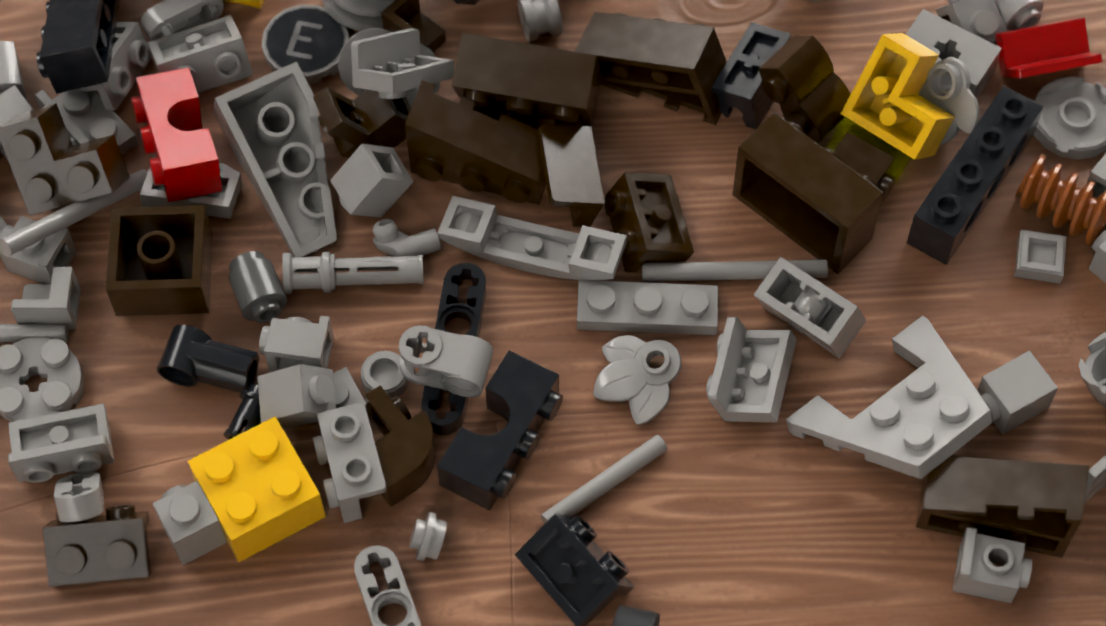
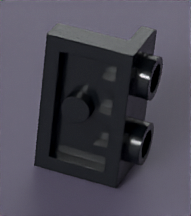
M555 513L514 555L576 626H587L618 594L627 595L634 586L625 577L629 573L628 568L615 554L610 551L604 553L593 541L597 537L596 532L583 518L578 515L572 518Z

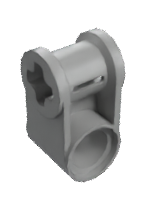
M417 325L406 330L399 340L400 370L402 375L414 384L447 390L463 397H477L483 391L494 349L489 342L476 336L458 335L428 326ZM424 337L427 339V344L423 343ZM420 353H423L422 358H418ZM415 367L419 368V373L415 372Z

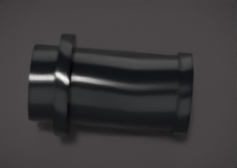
M250 384L248 390L241 391L239 396L242 402L231 424L224 433V437L228 440L241 434L244 427L243 432L261 424L258 385Z

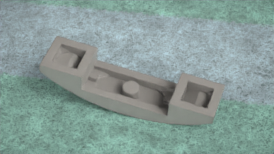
M452 196L437 233L438 238L491 262L529 273L572 280L614 279L627 242V235L582 225L581 231L578 234L500 216L497 214L495 205Z

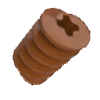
M1041 154L1025 174L1014 198L1016 199L1022 194L1020 208L1024 211L1029 210L1038 203L1036 216L1040 220L1045 219L1054 212L1052 225L1057 229L1070 220L1069 235L1073 238L1086 229L1085 243L1091 247L1106 229V191L1097 198L1093 197L1095 182L1092 180L1081 189L1077 188L1079 173L1075 171L1065 180L1060 179L1062 164L1059 162L1047 172L1044 170L1046 155Z

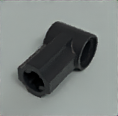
M176 325L173 327L161 356L157 372L164 379L180 386L193 387L197 385V382L241 393L242 390H248L250 384H254L260 359L258 352L213 341L207 333L192 326Z

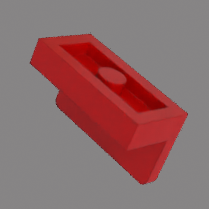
M1083 17L995 33L996 44L1002 48L999 56L1001 77L1019 79L1103 62L1102 53H1090L1086 21Z

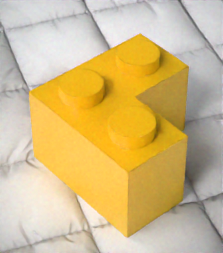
M903 33L882 34L841 115L914 160L934 156L955 119V116L918 95L939 54Z

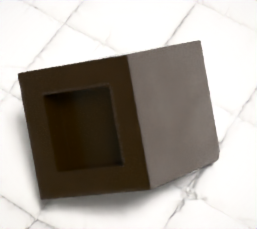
M395 0L381 12L383 29L391 32L408 28L418 29L420 32V43L431 49L432 52L446 41L445 30L420 12L419 0Z

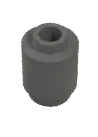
M259 251L246 252L234 258L229 265L230 273L228 279L243 317L258 323L270 322L272 318H277L281 314V310L286 306L287 298L272 262Z

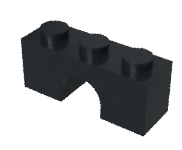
M510 350L485 388L487 409L504 417L508 422L507 425L500 432L487 436L475 434L461 427L437 465L440 486L489 511L498 497L502 499L507 497L516 480L517 473L514 472L521 458L528 460L532 456L540 439V434L537 433L545 419L549 421L554 419L563 401V395L559 394V374Z

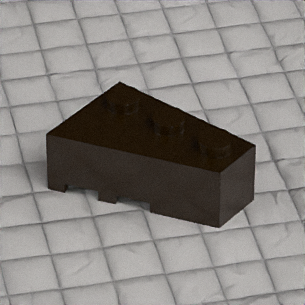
M594 12L574 52L597 55L602 73L600 85L639 98L641 91L665 99V108L677 112L680 105L705 113L703 121L717 125L722 112L719 109L717 95L713 93L711 86L727 61L714 27H707L703 24L692 25L669 22L659 18L631 17L621 13Z

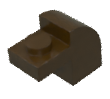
M325 87L313 97L320 112L318 121L323 130L334 139L342 157L350 158L361 144L394 148L407 139L405 122L411 107L406 96L398 99H383L379 97L378 91L366 90L352 101Z
M380 385L365 395L369 418L383 434V437L375 442L386 483V491L381 495L390 507H393L419 489L429 478L435 463V446L432 425L427 413L423 410L414 417H411L403 401L398 396L391 399Z

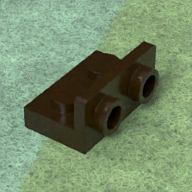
M624 172L607 192L604 200L605 211L610 218L613 232L627 235V242L621 256L625 272L635 273L646 260L686 262L694 253L671 175Z

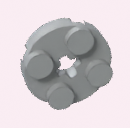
M32 337L17 341L12 345L6 344L0 347V415L2 418L14 422L68 411L74 403L76 406L78 405L84 392V374L76 356L69 350L68 345L64 341L45 337ZM34 375L47 378V382L40 383L38 391L31 392L28 385H24Z

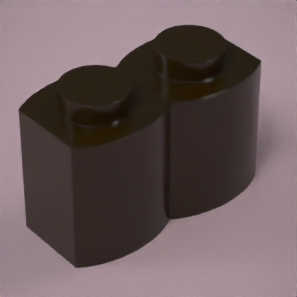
M793 36L759 68V73L763 80V90L771 100L780 104L784 120L792 121L799 125L806 136L813 141H821L845 118V116L841 115V112L851 93L840 77L834 72L829 55L814 36Z

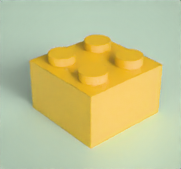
M276 416L187 461L194 480L198 481L215 512L225 539L238 562L326 517L320 493Z

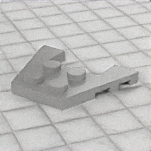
M923 315L892 338L894 352L916 366L917 370L853 419L848 418L817 395L786 419L789 432L793 436L804 439L806 434L822 439L825 447L837 451L845 447L863 453L866 461L922 479L992 423L990 408L930 321Z

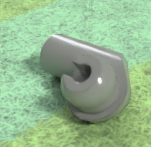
M383 219L376 222L372 229L374 245L379 251L390 256H424L441 250V244L434 228L408 236L398 231L393 220Z

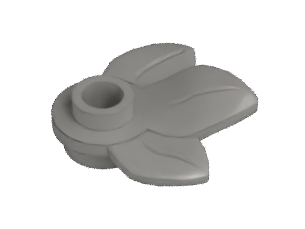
M955 58L943 59L933 66L918 94L955 116L940 145L955 138L960 129L970 134L979 121V106L970 90L971 79L969 71L963 62Z
M631 335L619 336L606 343L602 347V351L610 364L604 367L597 376L593 391L594 397L598 400L609 402L629 400L631 414L637 425L651 421L669 403V384L677 378L682 367L680 353L668 341L652 340L646 343ZM658 355L664 356L665 360L661 367L656 369L649 367L650 360Z

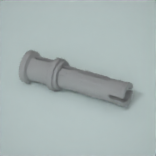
M330 251L322 252L321 256L292 257L291 253H283L282 272L285 294H292L294 289H322L324 293H331L332 290H336V286L424 284L423 255L335 258V254H330ZM393 269H397V270H398V271L358 272V271H360V270H393ZM336 271H349L344 273H336ZM301 272H317V273H302V274H297V273H301Z

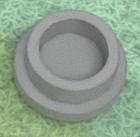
M428 512L425 521L420 519L415 521L409 547L417 549L416 560L424 561L425 557L437 560L447 522L436 519V513Z

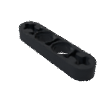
M459 263L447 271L443 282L435 329L446 331L445 326L450 320L463 318L471 324L470 330L464 335L479 337L486 299V279L482 269L477 265ZM463 280L472 281V286L469 287L467 293V305L459 303V286L463 284ZM424 386L421 409L427 413L433 433L449 435L456 432L464 422L469 397L459 396L450 392V412H447L445 418L440 419L437 418L436 410H439L441 407L442 391L448 393L449 391Z

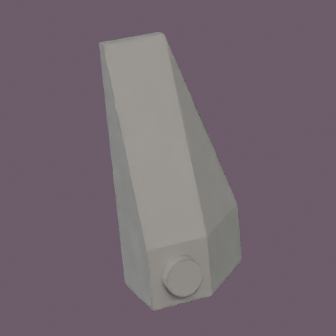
M297 62L216 97L213 113L233 153L292 256L306 257L336 243L337 234L330 187L328 186L324 145L318 121L319 111L313 99L314 94Z

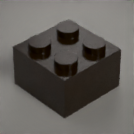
M205 205L111 208L106 292L116 316L209 313L213 231Z

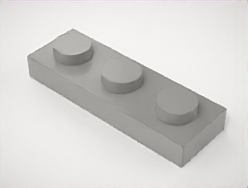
M579 280L577 330L697 335L717 334L718 285Z

